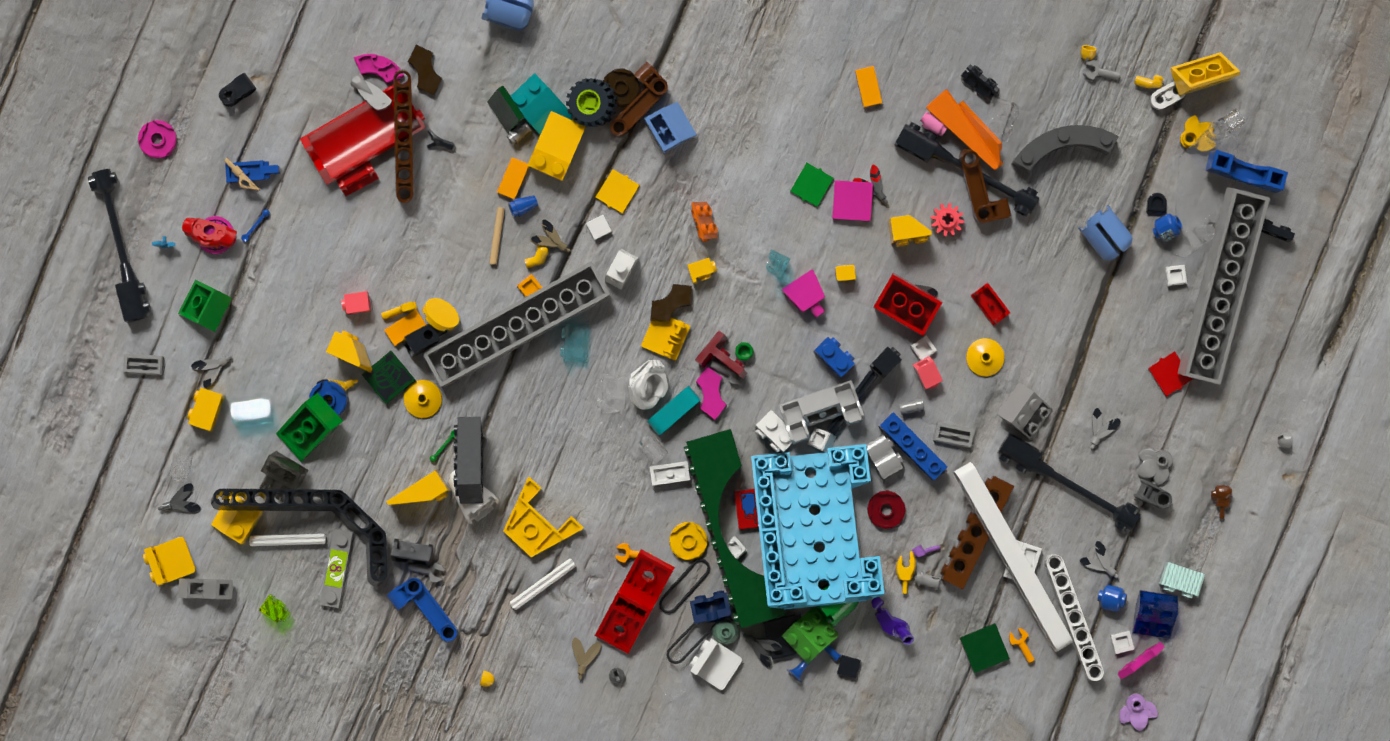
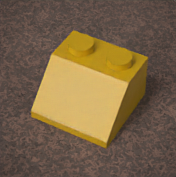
M344 330L342 333L335 331L326 352L371 373L372 367L365 346L358 342L359 338Z
M239 496L235 497L238 503L245 502L243 498ZM219 510L211 525L238 543L245 544L264 511Z

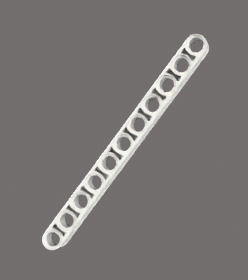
M969 462L954 471L956 480L1052 649L1058 652L1073 643L1069 632L974 465Z

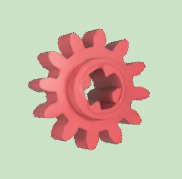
M951 203L947 205V208L940 204L941 210L939 211L935 208L933 211L936 216L930 217L931 220H935L931 227H938L936 234L943 231L944 237H946L948 232H950L951 236H954V229L960 231L961 228L958 224L964 223V220L959 219L963 213L956 212L958 206L952 209ZM946 215H948L949 219L952 220V222H949L948 225L945 224L944 220H942V218H945Z

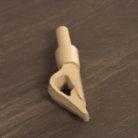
M228 158L224 160L232 169L231 172L239 177V186L241 188L260 190L243 173L238 165L235 166ZM246 181L250 186H245L242 182Z

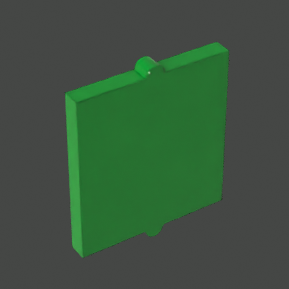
M806 162L790 192L802 198V201L806 200L818 207L834 178L823 172L821 168L817 169Z

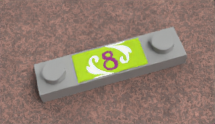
M338 529L333 531L320 605L334 608L340 607L354 532Z

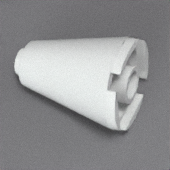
M454 471L449 475L448 483L455 496ZM484 486L483 503L460 504L459 496H455L469 524H472L471 520L473 519L479 521L494 509L493 503L498 504L499 499Z

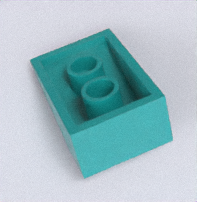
M535 73L511 95L524 115V119L539 135H541L551 111L572 120V114H568V108Z

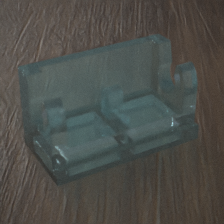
M771 249L768 258L772 260V264L767 262L766 269L778 275L777 278L781 279L790 262V258Z
M269 398L230 404L232 423L235 427L274 422Z

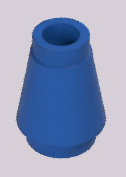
M533 195L512 199L508 206L513 217H521L538 206V202Z

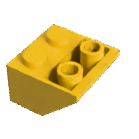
M910 215L892 217L888 221L891 244H896V247L906 246L910 241H915V244L925 243L932 235L931 230Z

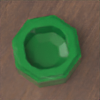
M741 342L735 348V355L739 360L747 361L753 356V347L749 343Z

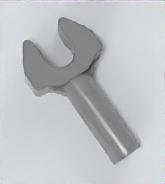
M1096 60L1085 64L1094 68L1093 73L1086 71L1083 73L1089 80H1094L1097 76L1115 80L1119 79L1120 73L1100 68L1099 62Z
M714 360L712 361L710 367L728 375L730 383H742V381L734 377L735 373L728 367Z
M434 563L431 567L409 564L408 570L427 574L431 582L443 580L434 575L436 569L445 571V568L438 563Z

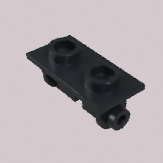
M970 64L966 68L969 72L965 70L961 74L962 80L973 88L976 83L980 85L975 91L985 99L988 98L990 100L995 95L992 91L996 93L1000 89L997 87V82L990 77L986 78L982 74L983 71L976 65L972 66Z

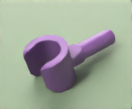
M919 545L913 548L912 551L915 557H921L929 552L940 550V546L937 545L923 549Z

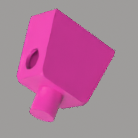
M813 269L781 290L802 313L810 309L816 318L825 312L819 303L825 298V295Z

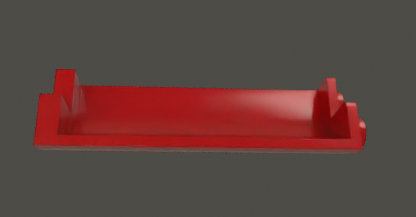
M393 85L383 90L392 100V104L387 109L378 111L367 101H364L300 138L326 185L395 146ZM400 93L397 96V100L401 103L406 102L408 99L406 93ZM412 104V135L426 127L423 123L425 117L421 110L416 111ZM401 112L397 118L400 122H405L408 119V114ZM401 131L398 134V139L401 141L409 137L406 131Z

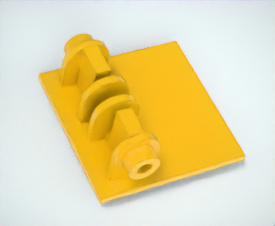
M670 318L669 322L651 321L641 347L676 361L691 326L673 318Z

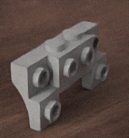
M851 380L779 405L792 445L810 439L808 426L840 415L844 416L847 426L865 420Z

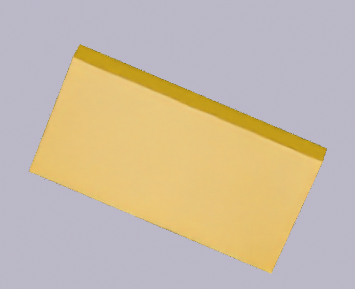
M1221 52L1171 67V73L1179 96L1230 81L1240 75V70Z

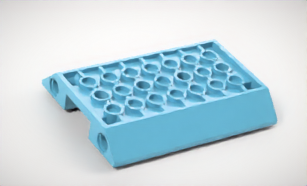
M866 444L828 448V452L806 455L790 456V452L751 456L768 607L794 609L861 602L884 595L880 556L859 557L851 491L855 487L871 482ZM808 469H813L816 472V476L808 478L805 472ZM812 506H817L820 508V513L812 515L809 509ZM821 543L825 549L823 552L818 553L814 550V545ZM820 581H827L829 588L821 590L818 587V583Z

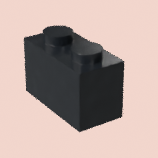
M887 346L870 366L882 378H885L902 360L899 357L901 354L894 347L890 349Z

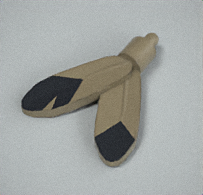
M545 219L542 220V228L548 237L536 235L530 239L537 246L557 247L563 252L565 250L568 253L571 251L561 241L554 226Z

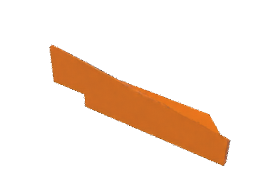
M946 89L926 106L937 119L970 149L975 151L992 169L996 170L1003 165L1000 155L1002 142L964 101L957 104Z

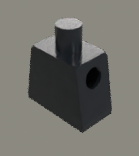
M427 324L404 336L402 343L412 359L438 344L440 341L439 337L447 333V330L440 331ZM427 334V335H429L431 338H430V339H426V338L424 337V335Z

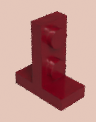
M718 330L695 361L705 368L711 359L715 357L743 379L748 374L744 370L745 365L737 359L734 362L729 358L731 354L721 348L728 338Z

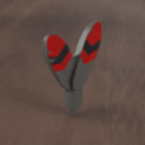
M872 165L870 168L871 183H873L872 195H876L880 202L883 201L884 204H887L886 196L882 192L880 171L876 165ZM861 178L853 179L854 182H868Z

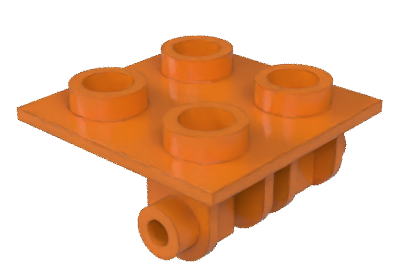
M692 202L691 213L693 219H696L694 223H697L696 228H699L697 230L699 239H702V242L717 239L718 229L716 224L713 223L710 205L707 202Z

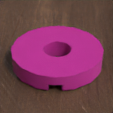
M153 120L143 125L139 131V146L149 157L164 158L171 154L176 147V132L165 121ZM160 134L162 136L160 144L153 143L152 138L154 135Z

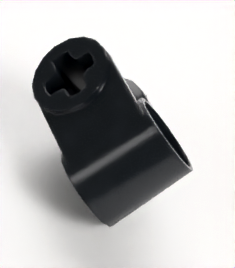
M242 73L220 90L219 98L223 105L233 107L254 93L257 88L246 73ZM225 95H231L232 99L228 100Z

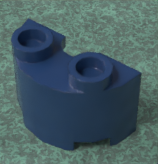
M714 592L713 597L706 598V595L696 596L695 600L690 601L694 624L706 621L707 623L724 620L727 616L731 617L727 592Z

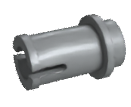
M524 123L515 131H510L507 138L512 145H518L520 140L532 133V130Z
M916 398L913 401L899 403L902 415L916 411L920 413V410H924L922 399Z
M921 571L916 573L914 583H917V586L924 585L937 589L940 577L924 574Z

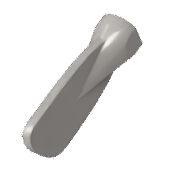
M360 74L351 80V86L358 89L361 96L374 109L381 111L387 109L392 104V100L372 83L365 81Z

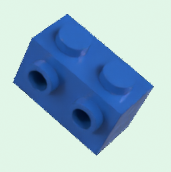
M827 337L814 352L841 378L855 364L853 362L855 358L848 351L844 353L839 348L841 344L834 337L831 339Z

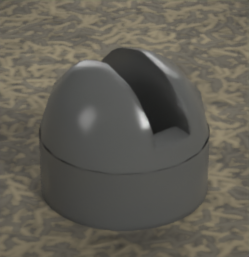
M614 668L609 673V678L613 683L622 682L625 676L620 668ZM614 671H617L620 680L616 681Z

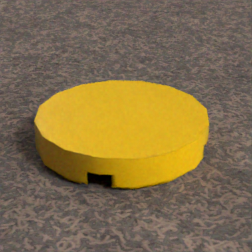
M431 298L424 304L423 314L425 313L427 316L425 319L432 327L440 331H452L458 325V313L447 301Z
M684 522L672 530L669 545L677 557L684 560H693L705 551L707 535L700 525L693 522Z

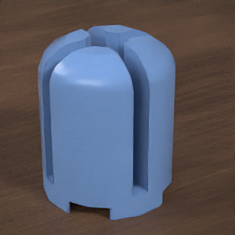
M486 0V9L482 13L481 19L521 31L528 26L534 8V1Z
M1107 205L1108 210L1103 213L1101 210L1087 220V226L1083 229L1081 227L1078 229L1102 259L1113 260L1120 253L1097 223L1099 222L1122 252L1131 246L1133 238L1111 207Z

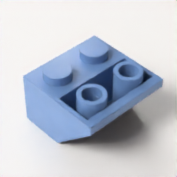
M678 102L644 118L663 154L697 135Z

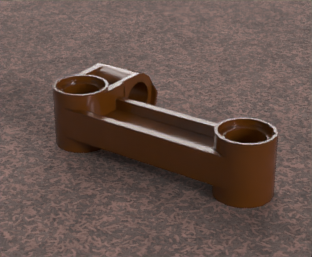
M647 61L633 74L646 88L612 121L610 129L615 137L621 138L625 136L668 91L666 80ZM662 83L665 89L662 92H657L654 89L655 84ZM618 123L625 127L620 133L614 131V126Z
M971 149L962 150L959 154V161L973 217L982 223L1010 217L1011 211L1007 197L996 201H989L978 154ZM972 153L973 160L970 163H966L965 156ZM981 209H986L987 211L984 218H979V211Z

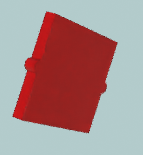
M1175 351L1165 358H1160L1157 363L1148 368L1165 396H1168L1177 389L1181 390L1183 385L1193 380L1191 377L1178 374L1181 360Z

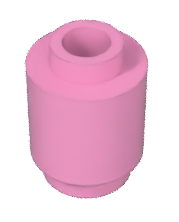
M926 111L921 119V122H923L922 127L935 135L943 136L947 129L931 112L928 113Z

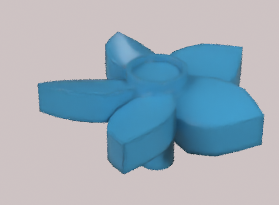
M163 236V241L152 242V246L161 248L173 247L175 242H167L166 236Z

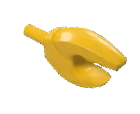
M910 551L908 567H903L902 556L898 558L896 563L897 577L899 580H903L902 594H907V581L912 579L916 570V560L913 551Z

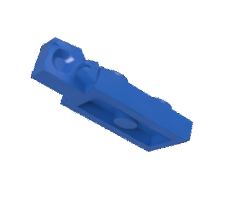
M269 161L233 163L235 166L238 165L251 181L270 179L272 174H280V167L278 165H269ZM225 163L226 182H239V177L231 172L232 169Z

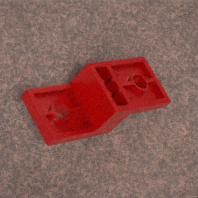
M641 549L594 636L629 654L675 567ZM645 571L652 572L654 577H647ZM616 626H622L624 628V632L618 631L616 629Z

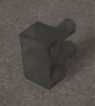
M275 451L268 456L261 469V472L266 475L259 489H271L275 481L282 484L280 489H297L301 486L309 470Z

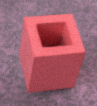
M367 291L345 294L344 299L341 300L342 309L348 315L371 312L369 293Z
M930 356L913 364L914 370L925 389L935 388L939 385V382L943 381L935 362Z

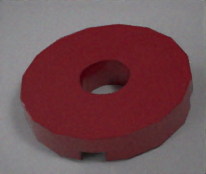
M888 490L880 491L873 495L867 506V513L871 522L883 529L897 526L903 520L906 511L902 498L895 492ZM888 504L891 506L892 511L889 515L882 514V505Z

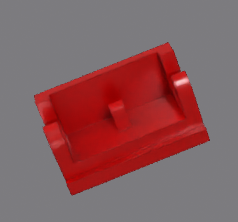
M988 282L970 295L993 326L1010 314V311Z

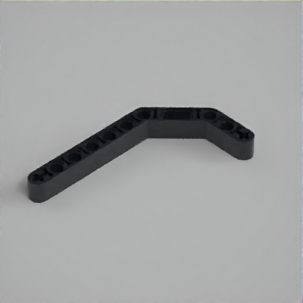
M218 489L211 498L212 507L216 510L332 511L366 543L367 580L369 584L380 586L387 577L385 531L342 490ZM219 496L224 500L222 503L218 499ZM241 496L245 502L238 503L235 497ZM277 496L281 497L284 502L279 504L274 498ZM255 497H262L264 503L256 502ZM294 497H300L303 503H296ZM319 497L322 500V503H315L313 501V498ZM338 497L341 500V504L334 503L332 498ZM346 511H353L365 522L367 528H360L346 514ZM372 535H378L380 537V541H374L372 539ZM372 554H379L381 556V560H375ZM376 570H377L378 576H381L379 579H377V576L374 575L375 572H376Z

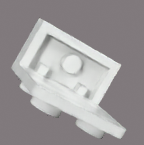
M711 638L709 641H704L700 647L702 653L699 657L695 656L689 664L692 667L690 671L719 690H723L741 664L742 658Z

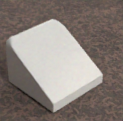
M815 427L807 444L823 452H828V448H832L836 436Z

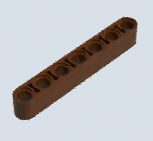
M400 69L393 76L395 193L400 202L408 203L413 198L412 90L409 72ZM401 73L406 74L408 77L407 81L403 84L397 81V76ZM406 93L408 95L407 101L404 103L397 100L398 94ZM406 112L408 114L407 121L400 122L397 118L398 114ZM401 131H406L409 134L406 141L398 139V134ZM407 151L409 153L408 159H399V152ZM401 170L409 171L410 174L407 179L399 177ZM408 189L410 195L407 198H401L399 196L400 190Z

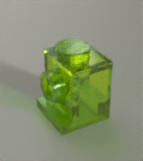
M269 594L259 608V611L276 623L285 622L290 615V612L285 608L286 604L279 599L273 600L275 596Z

